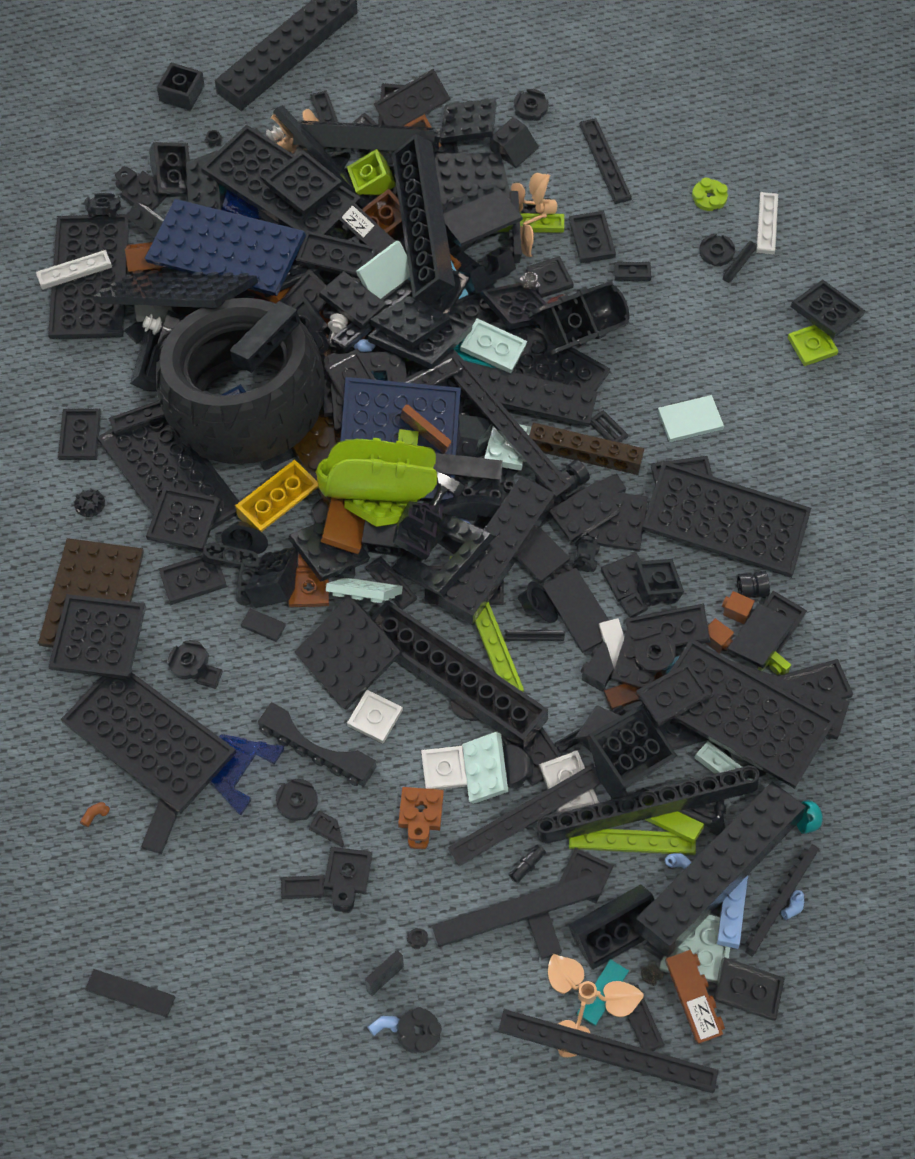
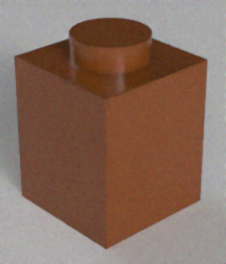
M733 591L730 598L726 596L722 604L724 608L723 615L745 624L755 600Z
M715 618L708 625L711 642L706 644L720 654L723 649L728 650V647L733 642L734 632Z

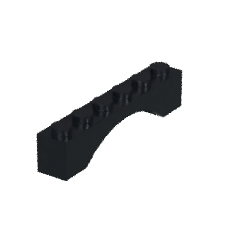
M273 702L269 704L258 720L259 729L262 734L267 737L272 735L277 738L281 745L285 747L289 745L295 748V752L303 757L305 755L311 757L312 761L318 766H327L334 775L346 777L347 781L354 786L360 785L364 787L377 768L376 760L359 750L350 752L333 751L315 745L297 730L289 711Z

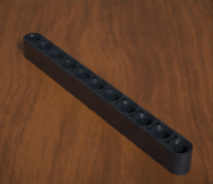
M753 766L741 767L544 816L537 821L538 838L543 843H552L753 793L759 787V771Z

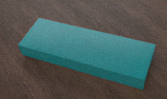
M610 959L595 983L597 991H600V994L605 997V985L613 981L623 982L629 970ZM596 997L593 1003L586 1004L582 1019L595 1027L606 1010V1001Z

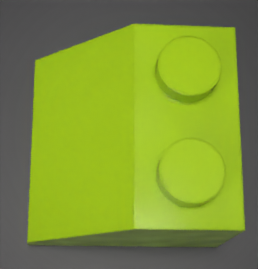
M377 149L347 166L357 194L381 195L386 190L396 186L387 160Z

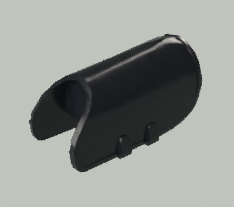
M612 281L589 289L586 287L580 288L573 295H562L558 297L557 301L528 313V319L535 320L540 325L547 341L548 348L546 353L543 354L545 357L575 345L581 347L587 344V341L590 339L603 338L607 332L630 324L627 301Z

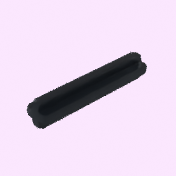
M749 241L723 274L722 279L730 283L756 250V243Z
M506 630L505 638L507 641H564L565 632L564 630Z

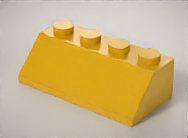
M294 459L236 504L237 516L241 521L262 532L319 487L318 482Z

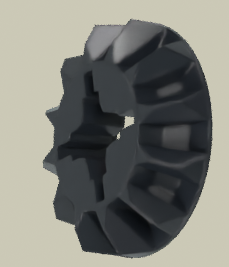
M91 488L87 491L82 490V493L76 494L74 501L75 510L84 517L96 516L104 509L105 498L99 490L95 491ZM92 499L94 504L89 503L86 505L85 500L90 501Z

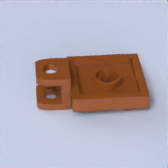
M299 554V568L296 570L295 590L289 599V607L329 606V592L326 591L329 579L320 582ZM308 583H311V586L314 587L311 591L304 589Z
M402 787L398 828H408V845L410 848L426 849L429 844L430 830L440 831L444 790ZM419 805H424V807H426L427 809H423V812H419V809L416 807Z

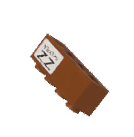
M688 950L666 958V965L696 1043L699 1044L723 1035L722 1030L725 1029L721 1017H717L714 1009L717 1006L713 996H709L706 987H709L705 975H700L698 966L701 965L697 954H692V951Z

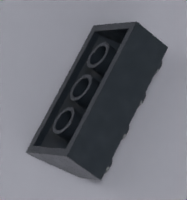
M642 884L568 925L575 943L592 970L645 941L642 936L634 931L636 918L655 899L653 894Z

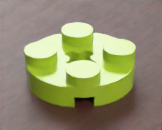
M705 177L694 186L692 199L695 201V205L702 210L713 211V209H721L727 202L728 188L717 180ZM707 193H712L714 196L707 197Z

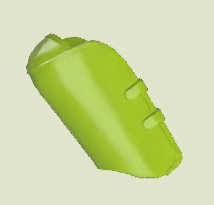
M373 438V440H344L337 443L331 449L328 458L323 459L318 464L316 474L319 489L325 497L407 503L416 501L429 494L437 485V472L433 469L436 462V454L430 447L404 444L402 441L394 443L381 441L379 438Z

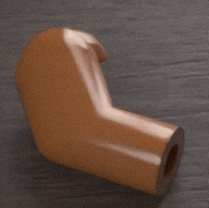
M104 802L90 806L82 817L80 824L89 827L96 815L106 816L110 811V807L106 806Z

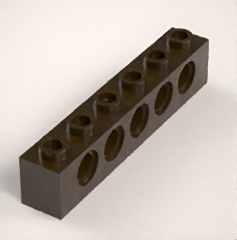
M534 422L529 434L530 438L545 454L579 460L583 463L639 475L645 448Z

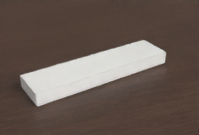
M760 192L756 253L775 254L778 194Z
M106 250L38 271L36 275L43 290L112 268Z

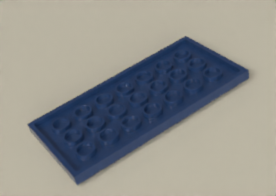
M174 199L145 260L147 263L181 272L187 271L189 274L195 272H203V275L211 272H218V275L230 272L233 275L249 273V275L257 276L258 283L248 289L277 296L306 234L302 230Z

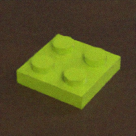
M815 325L788 334V339L804 366L838 354V349L831 337Z

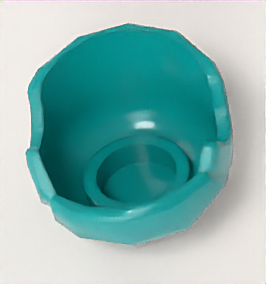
M811 800L801 802L806 807L802 820L797 824L799 831L802 834H807L818 830L823 822L820 807Z

